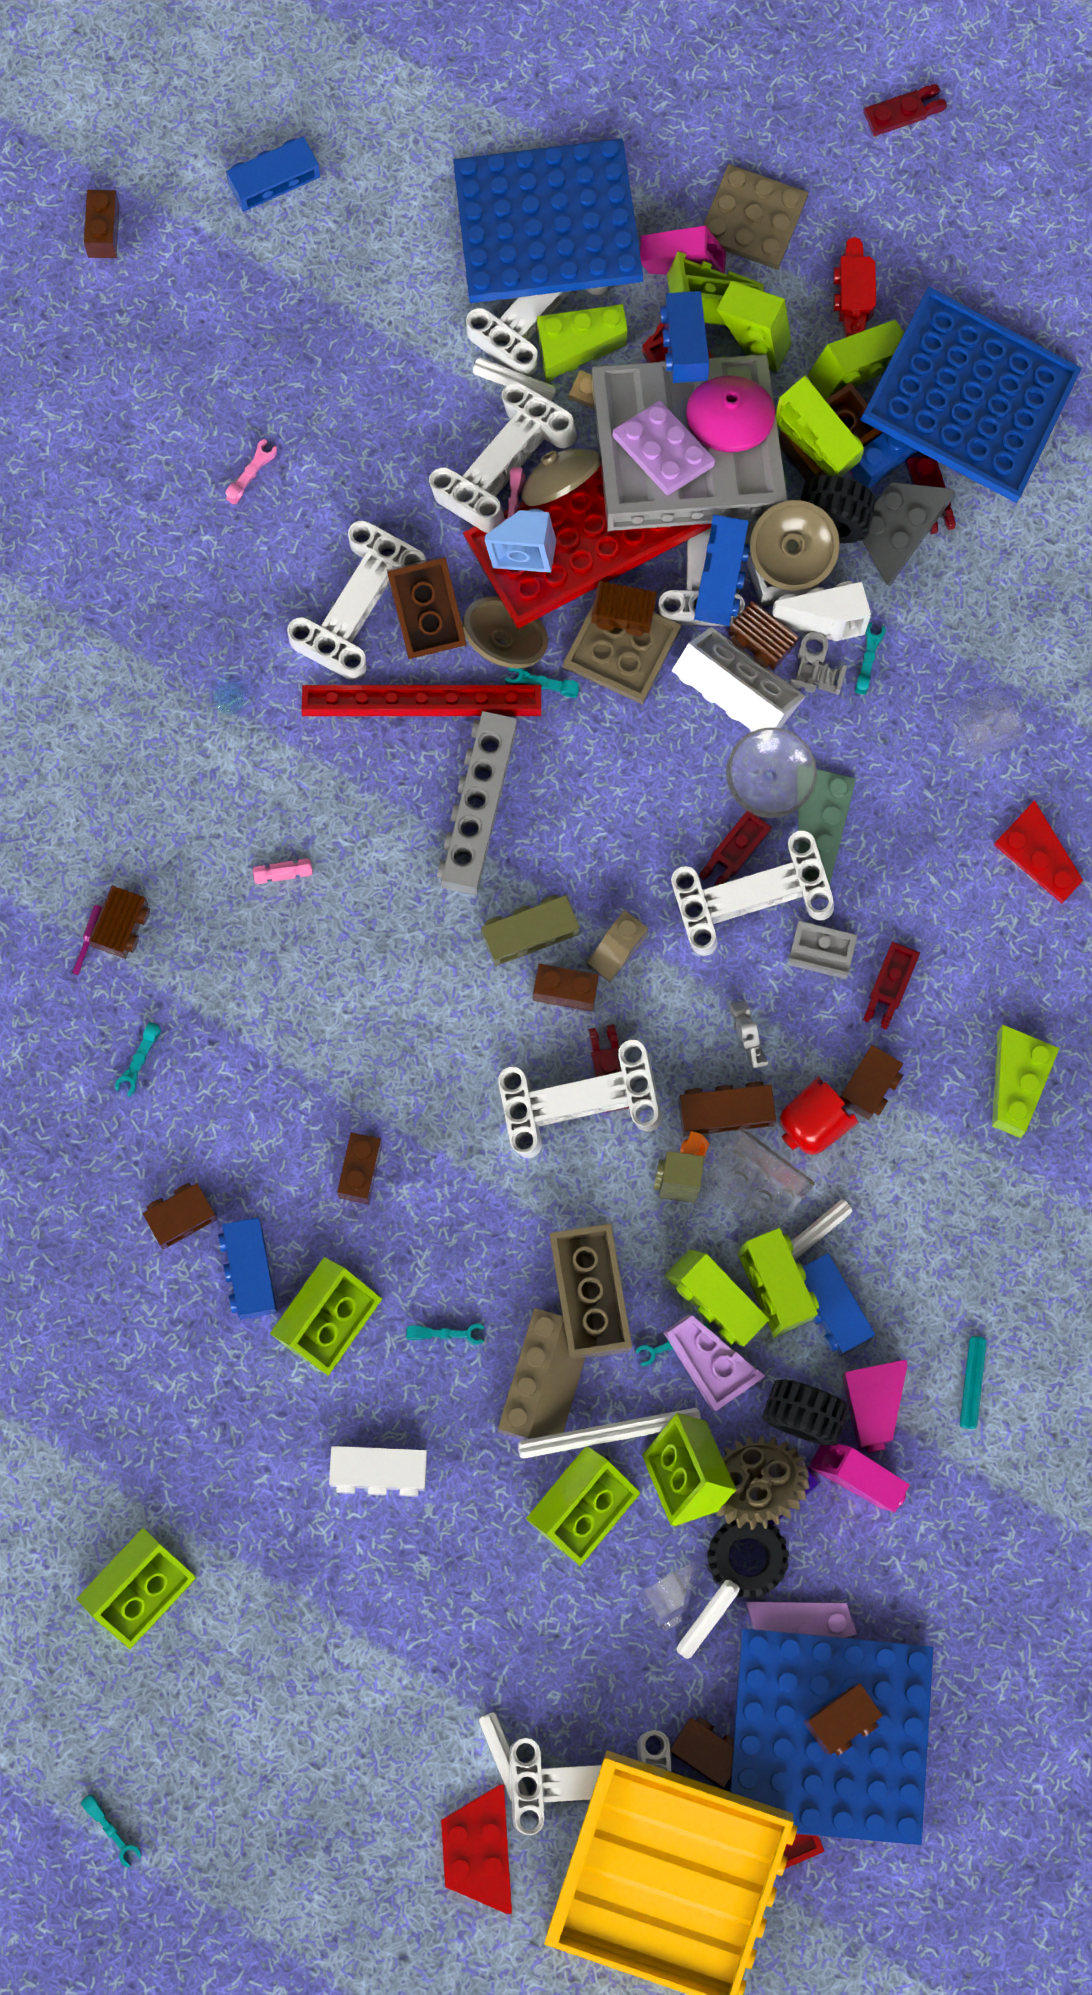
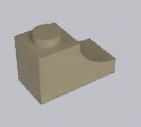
M624 910L606 932L600 945L586 962V965L611 983L647 938L649 928Z

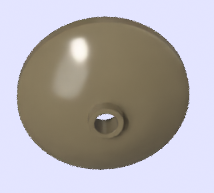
M572 448L558 453L551 451L541 458V463L533 469L523 486L521 498L528 506L542 505L574 490L590 478L601 464L599 453L587 448Z
M801 500L784 501L767 509L756 521L749 543L751 560L759 575L769 584L788 591L806 590L822 582L833 570L840 548L838 531L830 516L820 507ZM792 539L797 542V548L794 551H790L787 548L788 541Z
M484 597L474 601L469 605L463 616V632L470 645L480 656L496 665L507 668L530 667L542 659L548 648V635L540 619L538 618L517 629L499 597Z

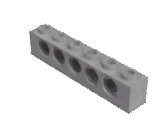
M482 711L480 721H474L471 737L476 739L474 747H468L464 765L469 766L467 776L461 775L458 793L462 794L460 804H454L451 821L455 822L453 833L447 832L444 849L448 850L446 861H440L437 878H441L442 888L477 896L517 731L516 718ZM487 742H493L497 744L498 748L495 751L488 752L482 746ZM480 770H487L492 774L485 780L476 777V773ZM473 798H481L485 803L479 808H474L469 805V801ZM466 826H474L478 832L473 836H466L462 833V830ZM460 854H467L471 857V861L462 865L457 863L455 858Z

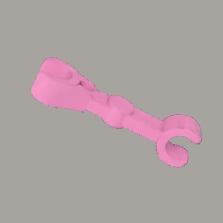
M263 439L258 443L252 462L245 467V471L236 483L230 484L227 488V501L234 505L238 503L243 496L244 489L256 477L259 469L275 458L277 446H274L272 451L266 453L262 449L267 445V440Z
M512 467L510 470V490L512 491L511 497L508 499V517L501 521V523L515 514L519 508V494L522 492L526 479L521 467Z

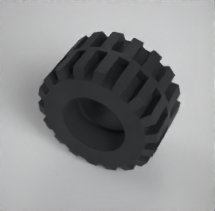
M825 475L813 477L805 482L800 500L820 507L830 516L837 528L840 543H856L868 536L876 503L875 495L870 492L869 488L857 481L839 476Z
M781 1379L774 1381L762 1418L774 1428L795 1437L821 1445H836L844 1426L849 1406L840 1398L816 1387L793 1380Z
M736 1519L729 1524L725 1523L711 1539L709 1550L707 1551L708 1569L712 1573L714 1582L722 1586L725 1580H731L740 1588L736 1596L737 1598L751 1599L765 1595L773 1590L784 1578L789 1565L787 1563L789 1549L787 1550L785 1544L787 1542L784 1536L782 1537L778 1532L780 1530L769 1523L768 1527L764 1529L762 1523L757 1522L754 1530H751L749 1522H745L741 1528H738ZM744 1538L754 1539L764 1547L767 1560L764 1569L759 1574L750 1577L742 1576L732 1568L729 1561V1553L733 1544L738 1540Z

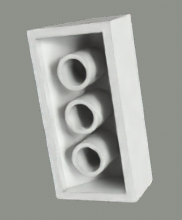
M710 627L688 643L672 669L683 683L693 686L702 693L707 701L716 703L726 711L730 718L740 721L749 728L754 736L763 738L765 741L769 740L779 731L806 697L771 670L758 664L752 656L735 646L713 627Z

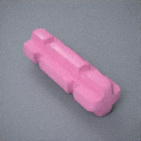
M306 858L299 859L298 863L287 861L269 864L270 867L265 868V865L255 866L253 868V877L256 884L268 883L267 880L272 879V882L295 879L296 875L307 877L312 875V864L310 859Z

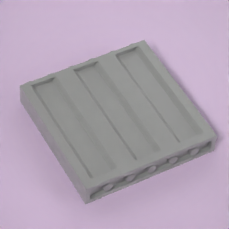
M750 354L738 357L721 356L709 359L708 380L729 375L744 377L762 386L773 400L767 354ZM665 361L592 367V393L598 448L601 457L600 466L607 530L711 524L713 514L747 521L758 520L773 505L787 501L776 415L770 434L764 441L751 449L740 452H723L709 448L700 442L715 459V466L667 496L613 438V429L660 400L691 433L686 420L687 403L693 391L705 381L673 383L671 371H666Z

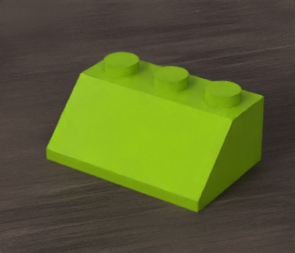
M780 1228L746 1241L737 1252V1256L760 1308L770 1319L767 1324L774 1338L813 1320L818 1315L817 1309H819L815 1294L812 1291L808 1292L804 1283L806 1274L802 1265L795 1263L791 1254L794 1250L792 1242L787 1234L783 1235Z
M323 1257L274 1326L270 1335L329 1376L382 1298L347 1269Z
M676 1413L642 1455L668 1521L672 1526H678L718 1512L736 1491L705 1420Z
M587 1446L584 1447L526 1517V1520L565 1555L581 1566L640 1495V1492L606 1458Z
M142 1528L76 1600L96 1621L126 1647L131 1649L197 1577L147 1530Z

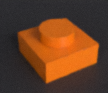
M691 1131L689 1138L683 1141L680 1153L705 1157L710 1143L703 1134Z

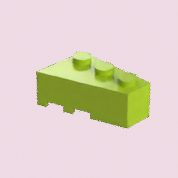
M679 251L667 273L669 293L701 291L704 322L710 324L726 325L716 309L731 281L764 291L763 283L731 271L728 274L711 269L712 264L703 261L702 265L685 259L686 254Z
M731 281L716 310L745 355L767 354L769 370L778 372L792 344L785 299Z
M623 304L537 316L536 332L545 383L553 381L555 377L568 371L571 372L578 369V366L601 358L627 345L628 329Z
M895 319L829 343L807 374V377L824 400L850 383L857 387L885 372L904 332Z
M805 375L779 397L776 410L777 426L828 476L843 477L861 461L864 451L862 442L856 435L851 433Z
M1002 1024L997 1032L993 1127L1019 1138L1025 1134L1060 1048Z
M689 1249L664 1275L676 1287V1290L683 1298L691 1301L698 1308L697 1312L708 1323L713 1322L720 1329L718 1334L729 1345L735 1343L744 1347L770 1320L707 1253Z

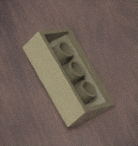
M604 1224L549 1233L569 1358L600 1357L629 1352L632 1348L612 1225Z
M534 1308L498 1426V1433L526 1440L564 1432L586 1357L569 1358L563 1316Z

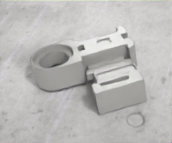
M810 632L804 636L797 659H801L796 680L791 678L790 685L795 689L803 687L809 693L815 692L816 685H818L819 690L839 695L847 666L843 665L842 668L838 667V669L834 670L828 667L829 664L825 663L823 665L828 649V640L822 633ZM810 640H817L822 644L823 650L817 654L810 653L806 648V644ZM839 673V676H838V679H837V683H838V684H837V686H834L835 681H836L837 674Z
M744 1000L731 1003V1016H735L736 1021L733 1023L734 1028L744 1044V1049H747V1055L753 1068L768 1065V1060L762 1048L759 1049L756 1021L752 1022L747 1002Z

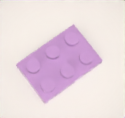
M660 400L613 429V438L667 496L715 466L713 456Z

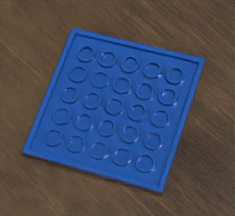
M623 138L453 159L470 303L643 282V271Z
M928 286L860 420L1017 503L1082 368Z
M742 1628L729 1792L793 1813V1825L798 1826L796 1834L922 1845L934 1647ZM861 1683L883 1715V1717L876 1721L879 1726L865 1737L859 1733L850 1741L853 1746L841 1755L837 1756L835 1752L831 1755L825 1754L803 1721L852 1685Z

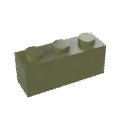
M552 895L543 899L541 905L530 908L529 905L523 906L513 911L514 915L502 919L501 916H497L487 920L485 926L481 927V935L494 967L578 936L580 927L567 896L558 897V895Z
M667 1151L665 1160L659 1159L655 1174L654 1189L659 1190V1198L695 1203L701 1188L704 1156Z

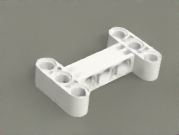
M609 286L585 290L593 295H600L606 292ZM571 291L518 297L500 319L483 308L473 309L466 318L467 336L474 344L506 368L532 376L537 370L538 352L536 347L528 340L536 332L537 316L550 315ZM475 324H483L486 327L476 329L473 326ZM502 340L508 342V344L499 346L496 342ZM522 357H527L531 361L527 363H522L518 361V359Z
M520 383L508 384L503 389L502 400L507 416L511 420L465 474L460 476L451 469L443 467L435 469L429 476V483L436 502L486 533L500 525L501 521L505 519L501 504L496 496L510 480L511 468L521 467L544 439L559 448L570 447L577 440V432L572 415L567 410Z
M357 521L349 528L350 548L363 559L322 625L319 626L301 617L292 620L287 628L289 643L294 650L349 680H358L366 673L365 654L361 648L352 644L389 584L386 569L426 560L420 550L366 521ZM359 535L369 537L365 542H357L355 540ZM384 549H392L393 551H395V553L391 556H383L382 554H380L381 551ZM299 631L309 633L305 639L294 637ZM325 645H331L335 648L331 653L325 654L320 651ZM351 659L360 661V664L354 668L345 665Z
M711 528L687 540L686 590H669L664 592L659 599L658 614L681 625L725 626L694 620V607L697 604ZM738 593L735 594V598L740 599L737 617L731 616L729 626L738 618L745 607L744 599ZM674 604L679 609L675 612H669L664 606Z
M797 831L790 836L788 848L792 863L702 890L698 874L693 868L683 866L676 869L671 878L672 886L693 951L699 955L706 956L716 950L718 941L713 924L801 897L804 899L807 912L813 919L825 920L829 918L834 910L833 896L813 835L807 831ZM799 842H807L811 846L805 853L796 852L794 847ZM808 870H816L819 873V877L817 880L809 882L803 878V874ZM684 877H690L694 880L693 885L688 889H682L678 886L679 881ZM817 898H824L828 901V905L822 910H817L812 907V902ZM698 905L703 910L699 916L690 917L686 914L689 907ZM702 933L709 934L711 941L707 945L701 946L695 943L698 935Z
M637 1040L625 1041L620 1046L619 1060L621 1072L532 1091L530 1081L521 1069L517 1067L505 1068L499 1075L498 1084L512 1148L524 1158L535 1157L542 1148L539 1126L629 1107L632 1120L640 1130L645 1132L656 1130L661 1124L662 1114L650 1056L645 1046ZM638 1049L642 1051V1056L637 1062L630 1063L627 1061V1055L631 1050ZM514 1076L521 1077V1084L517 1089H508L507 1083L510 1078ZM636 1080H647L648 1086L643 1092L637 1093L633 1091V1084ZM518 1106L527 1107V1114L522 1119H514L513 1112ZM642 1110H654V1116L651 1121L645 1123L639 1121V1114ZM531 1135L533 1137L532 1146L528 1149H520V1139L523 1136Z
M656 1730L643 1733L637 1742L638 1761L671 1772L670 1744L667 1736L661 1731ZM650 1736H656L661 1742V1749L655 1755L648 1753L645 1747L646 1740ZM522 1738L512 1743L509 1750L512 1819L516 1830L525 1835H534L542 1829L544 1825L543 1802L591 1799L601 1765L542 1769L540 1748L534 1740ZM523 1743L530 1745L533 1749V1757L526 1763L519 1761L516 1755L518 1746ZM523 1777H530L535 1783V1790L529 1796L522 1795L518 1790V1783ZM527 1810L533 1811L537 1817L536 1825L529 1830L524 1829L520 1824V1816Z

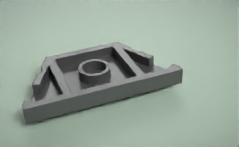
M890 482L875 503L869 534L862 540L886 585L890 586L955 496L954 490Z

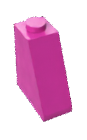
M706 225L641 235L639 247L641 264L649 274L667 275L678 251L686 254L685 259L700 265H702L703 261L712 264L711 269L725 274L726 251Z
M906 1360L843 1373L842 1379L858 1449L866 1448L867 1453L886 1450L885 1444L893 1440L908 1366Z
M841 1444L820 1445L808 1467L877 1507L891 1512H896L897 1508L903 1504L906 1498V1491L910 1484L856 1449Z

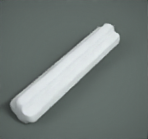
M478 358L474 364L473 373L475 375L504 386L511 383H520L551 402L554 399L556 387L482 358Z
M842 1199L791 1241L794 1249L791 1254L794 1260L798 1259L852 1213L851 1206Z
M731 1580L724 1581L678 1644L677 1652L686 1659L693 1656L740 1590L737 1584Z
M492 1712L479 1718V1724L511 1800L510 1746L497 1714ZM522 1778L518 1783V1790L522 1795L529 1796Z

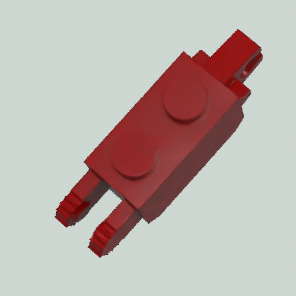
M855 236L850 239L848 238L844 255L840 257L839 266L833 268V285H838V294H834L833 311H839V321H843L845 337L865 331V324L873 317L874 308L876 307L875 261L870 256L863 255V241Z

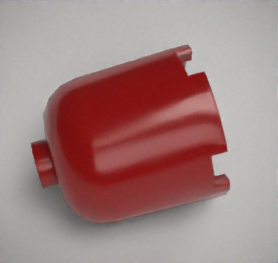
M818 1076L782 1110L780 1124L785 1134L781 1138L792 1151L798 1147L805 1154L817 1155L835 1143L859 1122L854 1114L849 1115L842 1107L845 1103L826 1082L823 1083V1080Z

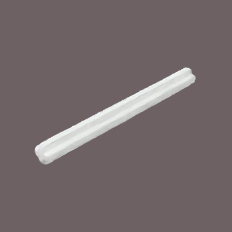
M691 1408L526 1439L518 1443V1452L520 1457L524 1459L660 1433L676 1413L701 1419L698 1408Z

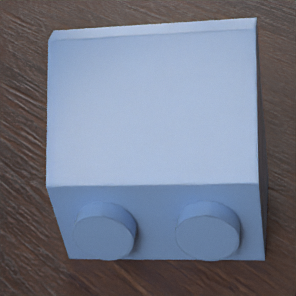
M540 509L519 510L485 535V543L493 568L551 573L556 537L549 512H544Z

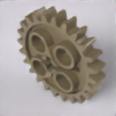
M760 1436L758 1443H753L751 1437H747L746 1445L735 1441L736 1449L734 1450L724 1447L726 1456H722L734 1486H736V1491L717 1512L718 1517L725 1515L728 1524L736 1519L738 1528H741L745 1522H749L751 1530H754L757 1522H761L764 1529L768 1527V1520H773L779 1525V1516L784 1515L787 1518H791L790 1508L800 1509L799 1500H806L807 1498L805 1490L809 1489L807 1479L809 1475L803 1456H798L796 1448L789 1450L788 1442L786 1441L778 1446L776 1437H773L769 1443H765L763 1436Z

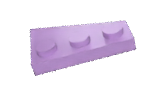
M688 1314L663 1332L712 1411L716 1412L765 1377L764 1374L751 1366L741 1355L728 1347L718 1336L692 1315Z
M745 1602L755 1630L847 1638L857 1634L847 1603Z

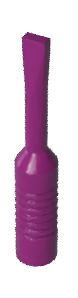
M94 905L83 934L84 943L72 971V974L77 976L80 973L90 944L89 938L102 909L99 905Z

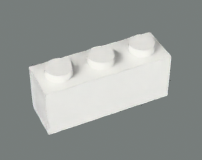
M331 1446L330 1487H336V1493L355 1494V1488L368 1489V1494L387 1495V1490H400V1496L417 1497L418 1492L425 1491L427 1450Z

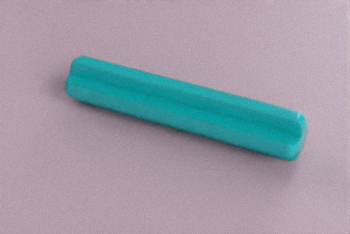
M972 1336L969 1339L959 1424L964 1429H975L978 1425L987 1345L986 1338Z

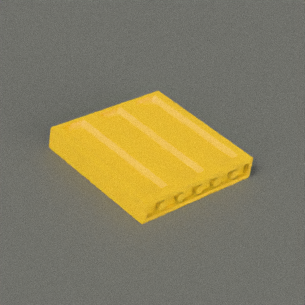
M606 1750L548 1927L544 1945L689 1995H743L747 1981L742 1980L746 1968L752 1969L757 1950L752 1949L755 1938H762L767 1919L762 1917L766 1906L772 1907L777 1888L773 1887L776 1875H783L787 1863V1857L783 1856L786 1844L792 1845L796 1836L798 1826L793 1825V1813Z

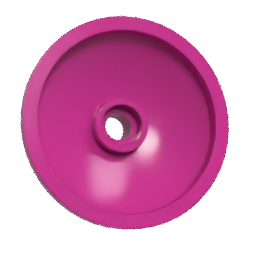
M719 376L705 381L693 391L686 407V420L694 437L707 447L722 452H740L757 446L770 434L775 420V407L768 392L758 383L740 376Z

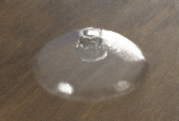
M761 728L744 736L733 748L726 766L728 788L735 801L746 811L764 818L783 817L798 810L808 800L816 783V762L810 748L799 736L781 728ZM766 770L774 771L775 778L773 780L765 778L764 772Z

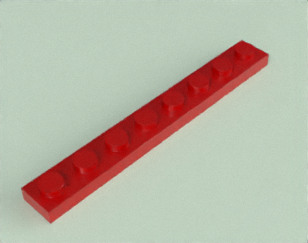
M302 685L301 710L302 716H481L482 711L503 716H541V685Z

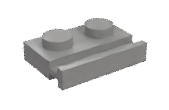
M798 921L788 965L847 980L858 935Z

